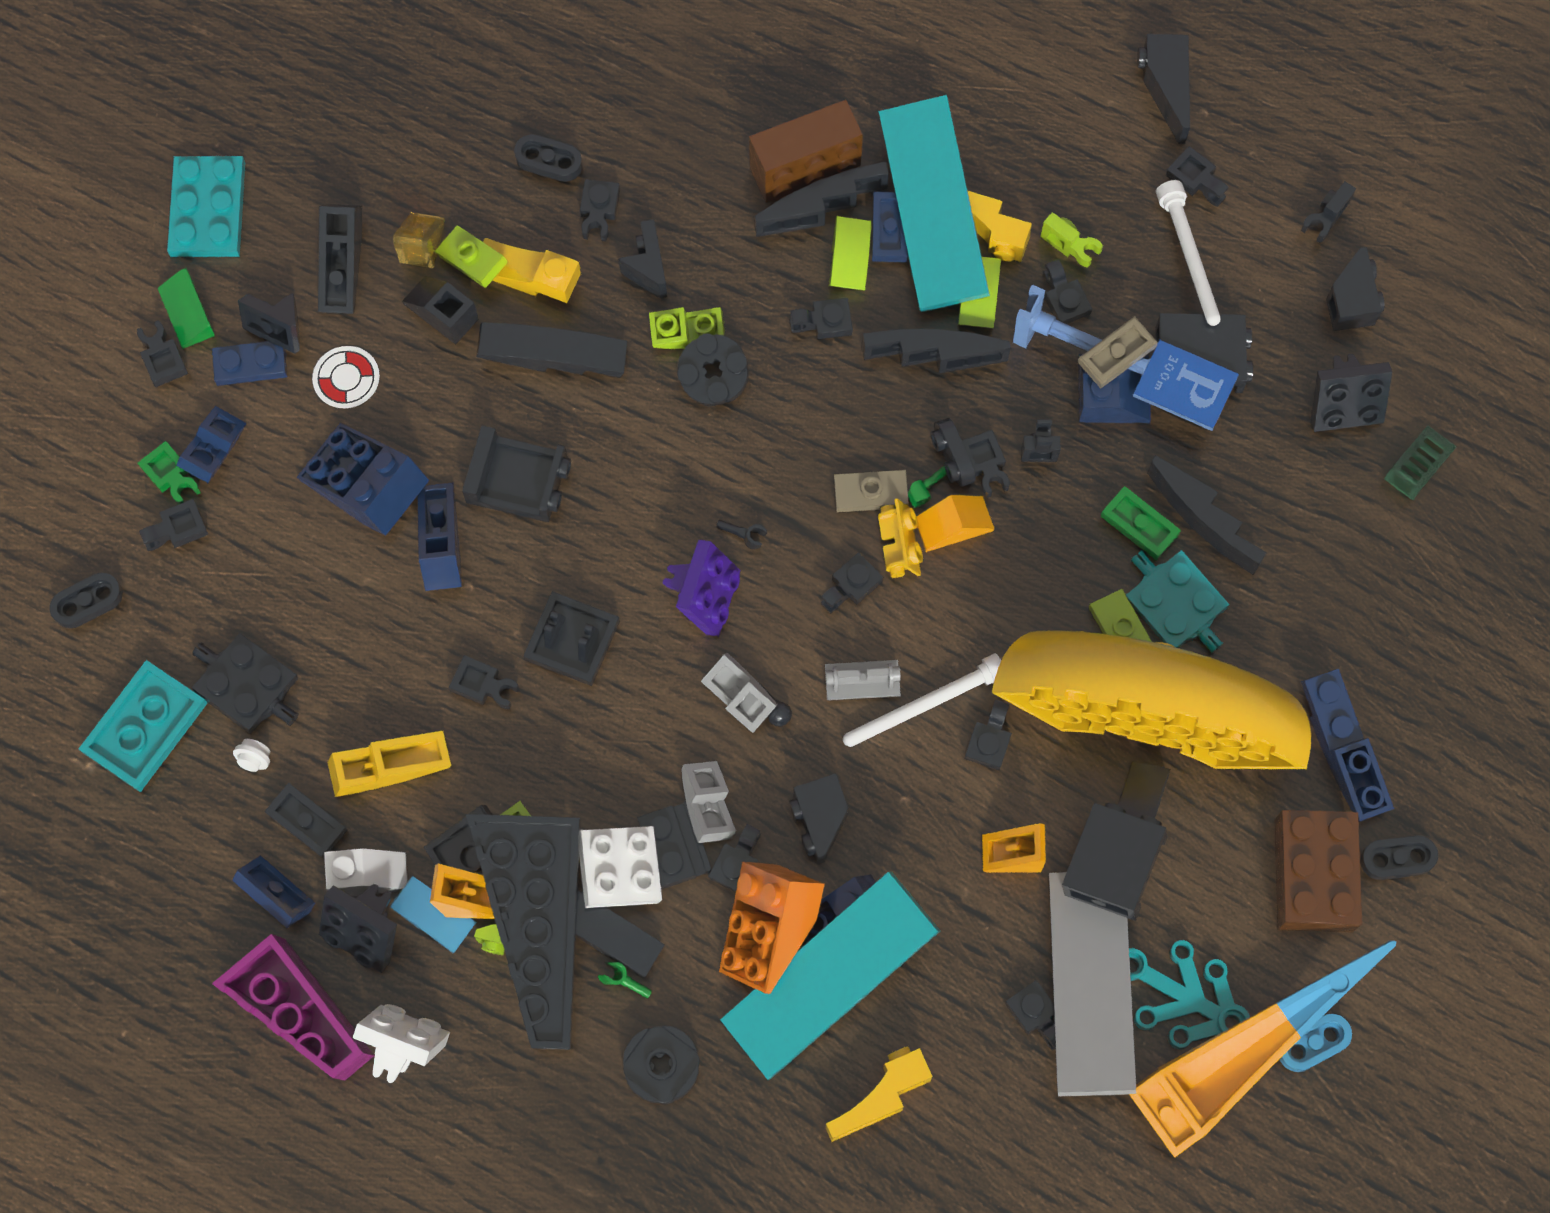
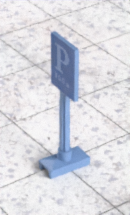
M1034 285L1031 286L1026 310L1020 309L1017 314L1013 343L1026 348L1035 331L1045 336L1050 334L1086 351H1089L1102 341L1097 337L1056 320L1055 316L1042 311L1045 290ZM1159 340L1150 359L1141 358L1128 368L1142 375L1133 397L1213 431L1239 375L1162 340Z

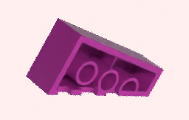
M273 934L269 935L212 983L334 1079H348L375 1056L366 1043L353 1038L355 1032L353 1026L285 938Z

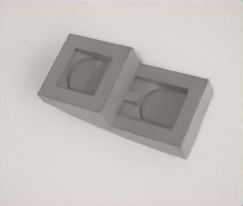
M725 653L701 680L708 689L728 705L725 709L752 733L777 706V703L766 690L728 653Z
M717 761L684 764L682 767V779L685 799L698 843L732 839L736 829L724 801L729 790Z

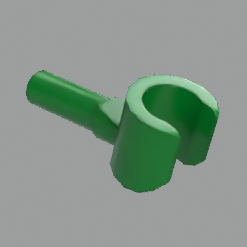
M944 466L928 479L926 478L924 481L917 480L912 483L908 491V498L914 508L920 507L931 500L932 497L928 489L947 475Z
M605 962L606 965L613 968L614 977L611 979L606 975H598V979L603 984H621L647 999L649 998L652 990L631 979L627 975L626 968L622 963Z

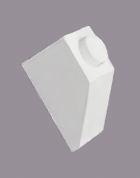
M373 849L324 852L327 891L334 885L350 896H359L371 885L377 884L379 887L377 894L401 892L408 882L407 859L404 852Z

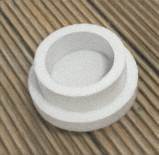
M244 739L242 744L237 745L233 751L238 765L248 771L264 770L270 763L269 748L253 739Z

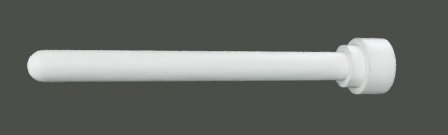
M1170 180L1164 182L1156 189V195L1160 206L1171 214L1206 321L1209 325L1215 326L1219 324L1221 318L1183 209L1187 196L1182 182Z
M996 653L982 659V664L977 666L978 670L846 733L843 736L844 744L848 747L855 746L983 683L986 686L991 683L994 684L1001 659Z

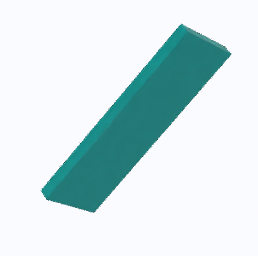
M947 95L879 111L920 311L924 312L990 296Z
M887 872L795 954L770 994H765L757 989L753 990L720 1021L767 1080H769L941 930L893 872Z

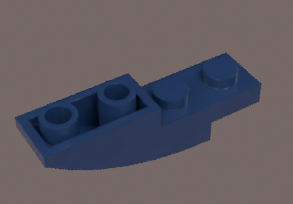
M1334 669L1301 681L1313 715L1309 718L1319 744L1351 811L1358 812V821L1394 809L1369 738L1364 739L1339 669Z

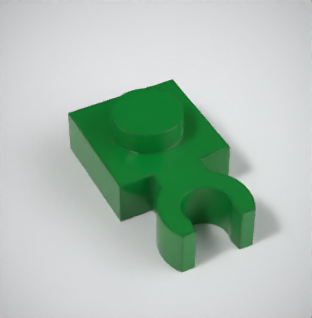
M165 441L137 464L162 493L171 487V495L179 505L184 503L180 496L183 489L191 488L197 495L201 491L192 478L183 477L188 472L176 466L179 456Z

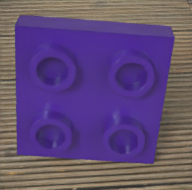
M698 540L691 563L669 565L667 570L674 577L672 579L665 578L663 584L667 588L680 593L676 604L678 610L706 635L719 637L722 626L728 619V608L733 593L737 590L740 583L741 570L711 541Z

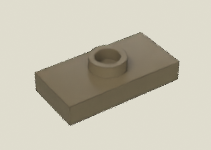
M1134 316L1079 357L1078 363L1101 389L1155 349L1158 342Z
M906 470L834 474L837 512L880 510L881 507L886 505L895 506L894 499L897 498L906 505H909Z

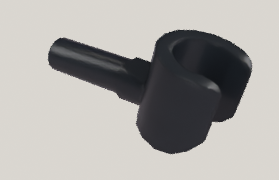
M719 520L716 526L718 529L743 538L745 545L753 550L760 548L762 543L754 541L750 534L758 533L761 536H766L767 534L766 528L759 524H754L747 529Z

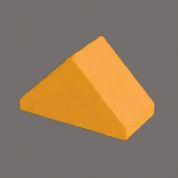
M950 495L916 516L917 528L926 552L983 535L995 529L983 496Z
M1039 823L983 834V871L1041 872L1046 862L1045 824Z
M442 864L435 865L430 903L445 917L495 919L483 875Z

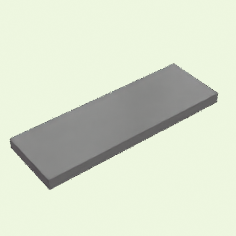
M1067 872L1049 873L1058 1096L1137 1094L1128 919L1065 896L1062 883Z

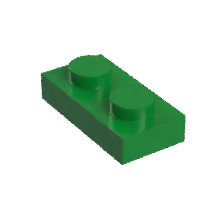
M1125 486L1106 506L1100 516L1156 561L1181 532L1177 526Z

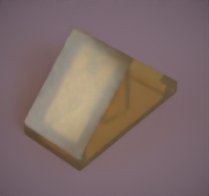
M411 212L393 235V244L399 262L434 268L437 257L435 250L440 244L445 218Z

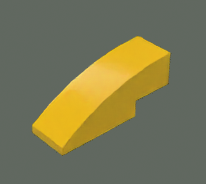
M443 731L371 742L369 747L332 753L327 762L335 797L405 782L450 768L451 766Z

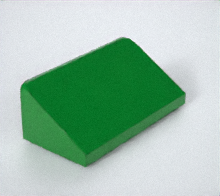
M187 268L180 270L158 287L182 349L215 336Z

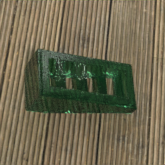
M1427 426L1394 464L1384 479L1411 500H1414L1453 453L1456 446L1430 426ZM1427 438L1444 450L1443 453L1440 454L1424 441ZM1419 447L1436 459V461L1433 463L1417 451ZM1413 457L1428 468V470L1425 472L1410 461V458ZM1406 466L1421 479L1417 481L1402 468Z

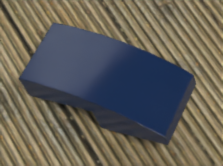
M215 406L199 426L194 439L180 455L176 466L209 483L235 445L247 423Z

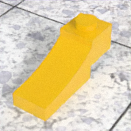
M968 191L976 232L989 244L988 252L1003 261L1010 262L1015 260L1021 262L1030 238L1032 223L1002 215V201Z
M484 238L483 242L502 254L508 261L492 281L535 297L538 293H541L559 301L568 302L581 274L578 261L546 250V252L530 251Z
M908 1046L888 1055L890 1061L885 1063L883 1067L885 1076L875 1089L853 1109L826 1123V1130L832 1142L901 1112L904 1106L899 1095L931 1081L932 1074L920 1048L911 1052Z

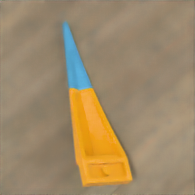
M1390 940L1158 1067L1155 1072L1136 1085L1137 1094L1129 1095L1171 1154L1176 1157L1204 1137L1334 1004L1396 946L1397 941Z

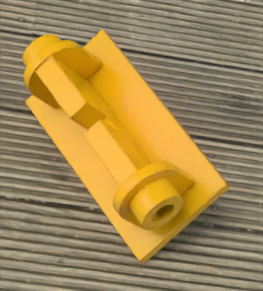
M897 498L894 499L895 506H883L880 508L881 513L878 514L882 540L895 539V543L883 546L886 571L890 572L892 578L904 576L907 569L920 576L919 563L923 562V554L919 543L915 540L914 529L918 526L917 517L912 508Z

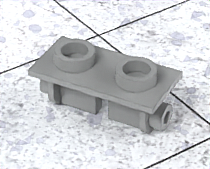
M898 660L825 664L827 700L901 696Z

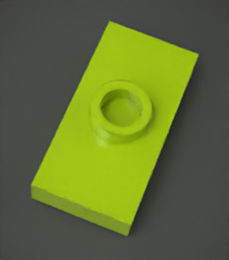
M458 225L435 250L441 259L484 288L491 283L508 263L502 254Z
M1122 589L1089 605V610L1103 634L1152 642Z

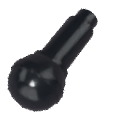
M766 690L777 703V706L767 718L772 725L782 727L791 720L792 710L787 703L776 700Z

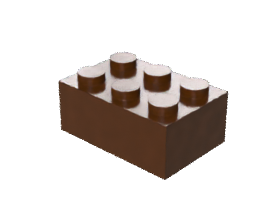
M847 100L749 136L750 170L766 203L772 200L779 201L783 197L818 180L861 166L863 134Z
M1282 810L1275 819L1277 930L1354 932L1362 925L1358 812Z

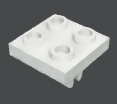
M653 826L580 830L579 857L585 908L657 904L662 901Z
M386 1004L378 1006L357 1024L353 1038L376 1047L373 1076L379 1077L383 1069H386L388 1071L387 1081L392 1083L400 1072L407 1070L411 1061L425 1066L446 1046L450 1032L441 1029V1025L434 1020L420 1018L418 1020L405 1015L406 1011L404 1009Z

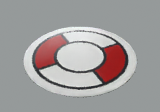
M341 346L328 351L319 359L314 368L312 380L314 389L322 401L336 408H352L363 404L374 394L380 375L376 361L368 352L358 347Z

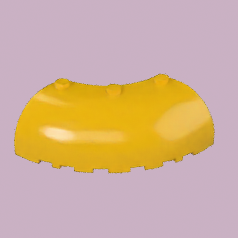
M1034 631L1021 636L1009 647L997 669L992 688L993 694L1063 732H1085L1104 735L1106 730L1113 734L1127 736V739L1155 746L1161 744L1166 747L1180 749V754L1194 758L1214 769H1307L1311 749V729L1303 706L1292 694L1251 672L1211 657L1176 648L1168 643H1155L1129 637L1083 631Z

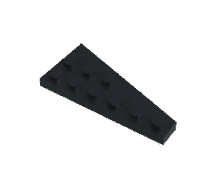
M465 814L475 844L477 858L481 865L501 943L505 950L510 975L516 989L530 1046L536 1049L570 1050L581 818Z

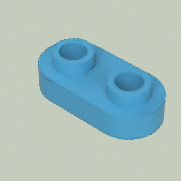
M1324 1015L1293 1045L1302 1049V1059H1295L1291 1055L1290 1048L1279 1060L1284 1067L1291 1071H1305L1344 1050L1352 1039L1351 1026L1340 1015ZM1325 1029H1332L1335 1032L1336 1039L1334 1042L1325 1039Z

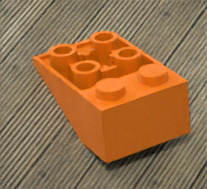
M742 862L719 972L765 994H770L816 923L825 884L777 864Z

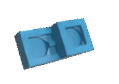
M412 876L389 907L415 927L424 931L447 950L454 953L476 922L471 918L445 917L430 903L432 889Z

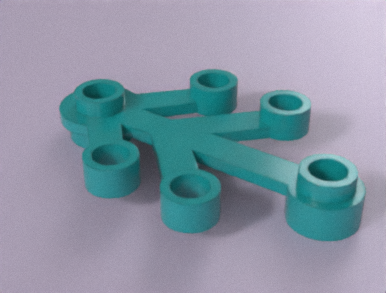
M1179 940L1175 942L1169 953L1171 960L1178 964L1184 986L1149 967L1143 952L1135 948H1129V958L1137 964V971L1130 972L1131 981L1140 979L1177 1000L1157 1007L1147 1005L1140 1007L1134 1015V1022L1138 1028L1150 1030L1158 1022L1196 1012L1211 1020L1189 1028L1185 1025L1174 1026L1168 1033V1042L1173 1048L1184 1049L1193 1041L1216 1036L1228 1030L1225 1025L1227 1017L1235 1018L1238 1024L1250 1017V1014L1244 1007L1234 1004L1226 978L1228 969L1226 964L1219 959L1210 960L1203 969L1204 978L1213 984L1218 1005L1204 997L1192 958L1194 948L1188 941ZM1176 947H1185L1188 951V957L1185 959L1177 957L1175 953ZM1211 965L1220 967L1222 971L1221 977H1212L1209 973V967ZM1147 1011L1151 1013L1153 1022L1151 1024L1142 1023L1140 1020L1141 1012ZM1180 1030L1186 1034L1187 1040L1184 1044H1179L1174 1040L1173 1035L1175 1031Z

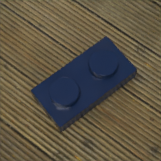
M874 192L872 262H907L908 250L896 192Z
M269 341L212 348L214 381L217 386L288 377L285 349Z
M261 855L238 869L232 879L234 883L286 928L308 915L315 905L311 898Z

